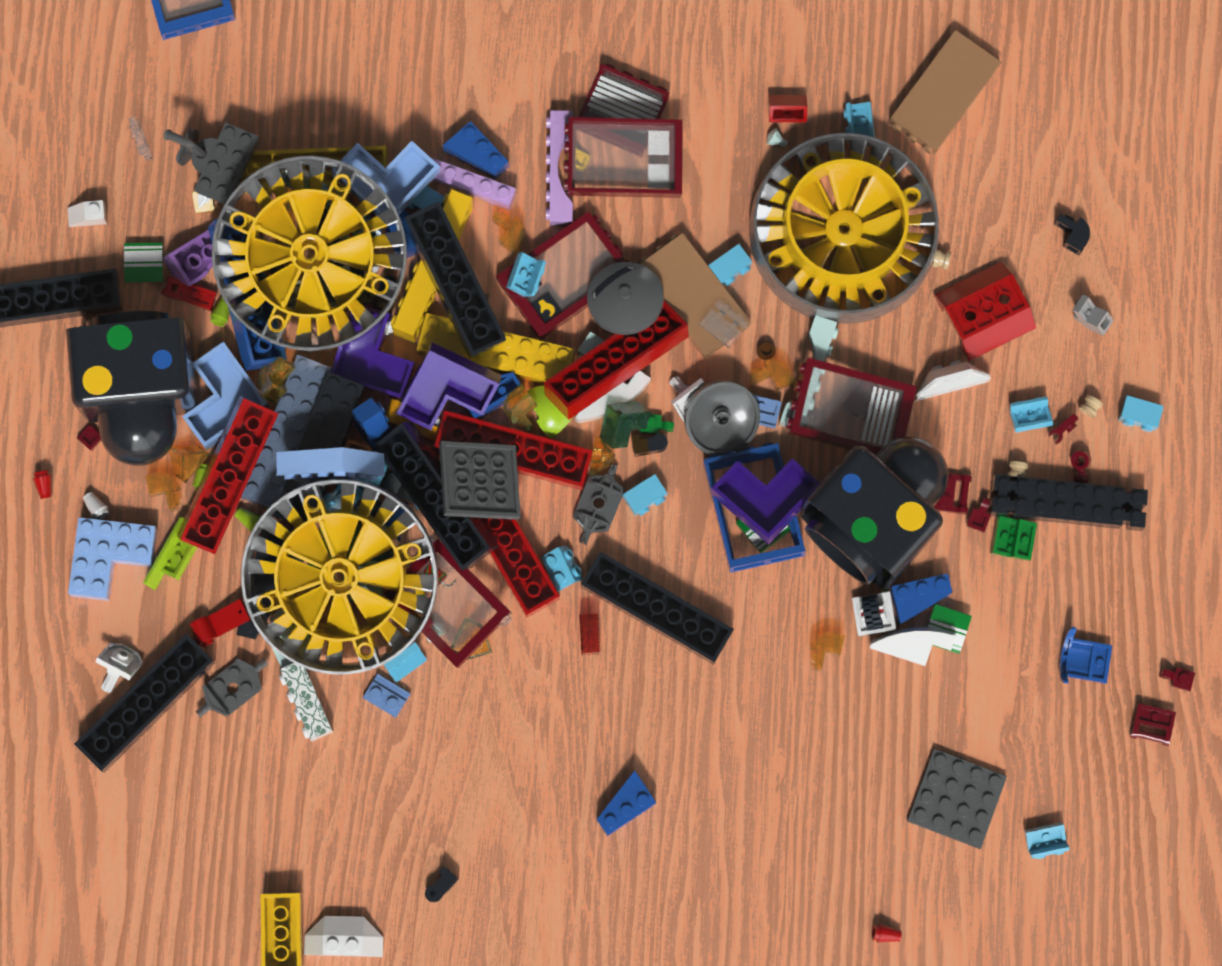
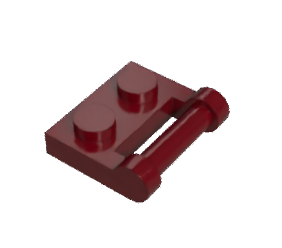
M948 473L947 488L934 508L940 512L967 515L969 483L972 482V476ZM956 481L962 482L959 507L953 506Z
M1138 703L1130 738L1137 739L1138 737L1169 746L1176 712ZM1140 725L1162 729L1165 730V734L1163 736L1139 730Z

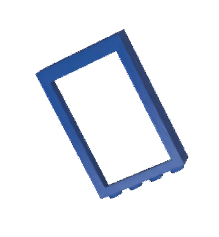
M769 442L758 448L752 446L740 452L729 451L722 456H708L703 460V466L710 495L711 488L716 484L713 471L732 467L737 461L745 464L772 458L777 475L784 467L779 444ZM711 495L730 573L805 556V547L796 515L789 523L794 546L734 559L721 503Z

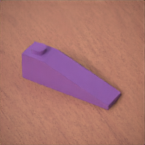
M208 230L163 258L172 275L188 287L204 278L213 267L212 242Z

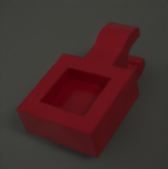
M1073 413L1056 429L1051 430L1048 437L1056 434L1058 440L1054 444H1059L1063 439L1065 431L1070 433L1077 427L1076 422L1079 418Z
M982 498L979 509H972L966 527L985 533L991 514L986 513L991 500Z
M1176 667L1174 672L1167 669L1161 670L1159 677L1172 681L1171 687L1190 692L1195 672Z

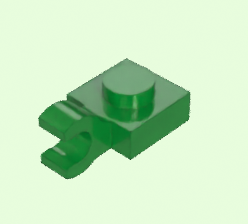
M643 412L640 427L641 433L656 435L659 434L660 430L673 432L674 422L662 421L661 415Z

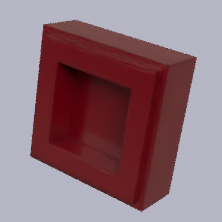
M90 424L77 437L90 451H93L101 442L99 432Z

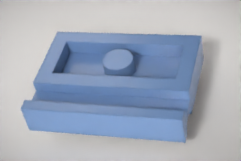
M752 394L760 410L759 425L776 428L782 401Z
M377 674L363 699L397 718L411 694Z

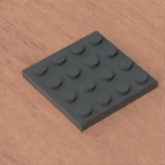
M441 441L439 449L444 516L519 520L521 514L516 445Z
M933 749L907 822L980 850L1007 776Z

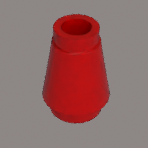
M49 470L33 473L34 478L32 479L40 499L52 497Z
M881 923L878 925L874 924L872 940H876L877 943L901 941V930Z

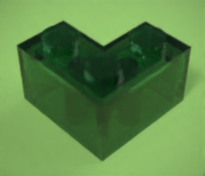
M638 401L607 404L599 439L612 449L628 447L631 430L646 429L651 411Z

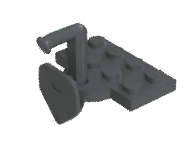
M225 123L218 139H203L199 143V132L194 128H191L185 137L172 132L171 129H167L164 132L165 140L181 144L176 156V162L184 166L192 159L193 166L201 173L194 192L225 205L231 194L239 186L261 139L259 136L229 123Z

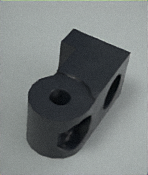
M445 866L439 871L442 874L440 879L425 890V897L430 902L440 901L459 880Z

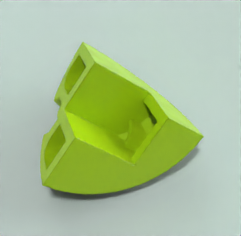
M544 385L527 391L530 408L538 416L537 423L546 436L551 439L564 429L571 419L568 420L545 396Z

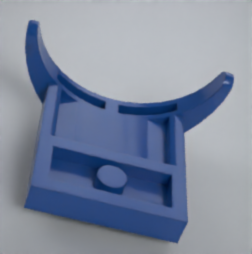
M1071 627L1065 636L1059 663L1060 680L1068 684L1069 677L1106 684L1112 645L1075 639L1073 637L1077 628Z

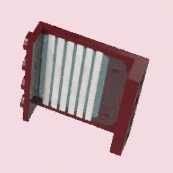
M600 64L599 72L578 116L588 118L660 119L669 100L670 93L662 86L655 87L650 85V82L643 78H640V80L634 78L627 71L620 72L615 70L616 68L610 64ZM576 129L643 158L648 146V131Z

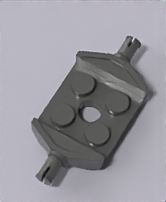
M610 464L607 474L589 476L573 515V519L584 531L579 541L581 544L587 545L592 533L609 532L625 492L622 486L614 480V475L618 468L617 465ZM595 499H602L604 506L596 508L593 505Z
M237 658L233 664L202 686L206 702L205 705L195 712L200 718L209 710L228 717L262 690L259 671L269 665L268 662L263 658L255 666H252ZM231 683L238 685V691L234 694H230L227 690Z

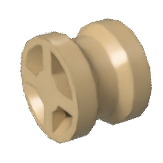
M937 249L932 267H942L943 270H947L951 252H941L940 249Z
M1086 395L1085 402L1080 405L1079 410L1087 416L1095 418L1097 410L1103 404L1095 397Z
M1010 461L1009 466L1011 469L1008 472L1010 479L1016 480L1017 477H1027L1025 472L1029 464Z

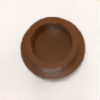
M764 341L758 345L756 352L760 359L767 361L774 357L776 349L771 342Z

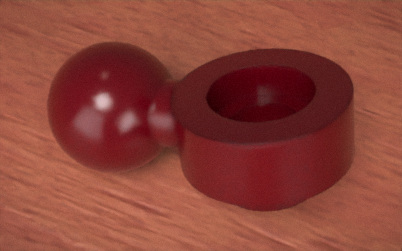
M1079 450L1071 456V464L1077 469L1074 481L1075 483L1087 484L1089 475L1085 468L1091 464V456L1087 451ZM1080 456L1084 457V463L1080 461Z

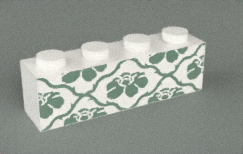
M295 663L281 668L282 674L279 675L283 686L287 684L289 692L286 694L290 703L294 702L297 709L294 710L298 721L302 720L305 726L301 728L305 738L315 741L333 733L306 668Z

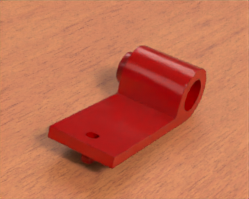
M239 599L209 616L191 622L189 627L198 646L203 645L205 648L212 645L214 639L246 623L251 618L242 599Z

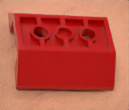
M1002 262L934 294L942 312L946 311L961 340L960 346L968 361L1036 329L1031 308L1013 274ZM1006 295L1009 298V303H1000L999 296ZM966 312H973L975 319L973 321L967 320L965 318Z

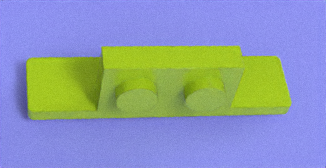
M182 516L174 525V529L165 541L162 550L143 581V584L153 590H156L164 574L179 581L198 548L177 537L185 519Z

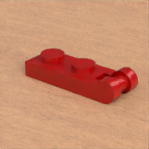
M167 276L165 281L167 284L162 289L161 295L211 312L217 292L194 284L188 287L179 279ZM174 286H178L177 292L172 291Z

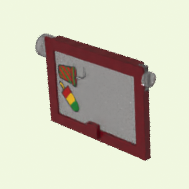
M431 535L430 539L433 543L438 565V587L433 609L421 632L456 668H459L501 624L506 626L510 623L512 618L509 615L512 612L469 569L462 571L444 544L435 535ZM427 556L416 560L407 569V574L433 575L431 557ZM405 587L406 592L430 598L431 592ZM388 589L384 594L393 601L397 591ZM399 603L398 607L420 620L422 619L423 614Z

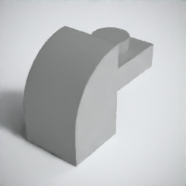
M1085 295L1081 296L1073 308L1075 313L1073 317L1079 323L1103 336L1114 321L1107 311L1096 307L1091 299Z

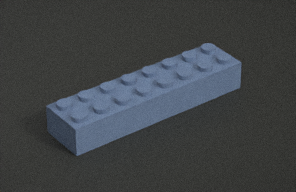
M297 355L274 410L279 414L241 496L242 500L269 509L280 499L286 480H284V476H277L276 452L298 451L328 372H331V367Z

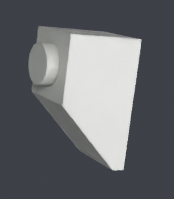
M87 201L69 207V227L107 224L104 201Z

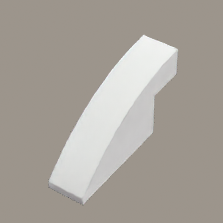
M641 371L637 372L628 385L624 382L579 412L575 417V421L577 423L597 420L622 409L643 392L651 382V378Z
M931 627L901 629L875 638L871 641L870 648L925 666L932 645L951 650L956 632Z

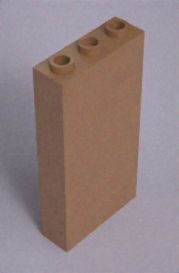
M955 30L890 118L889 123L892 129L897 132L901 131L907 135L906 138L912 143L917 142L926 153L935 155L998 70L1001 61Z
M683 233L679 236L675 234L668 240V244L664 247L662 245L658 246L653 251V255L649 258L647 256L643 257L638 261V264L647 267L658 277L663 288L664 300L688 324L689 340L702 357L707 359L749 328L751 321Z

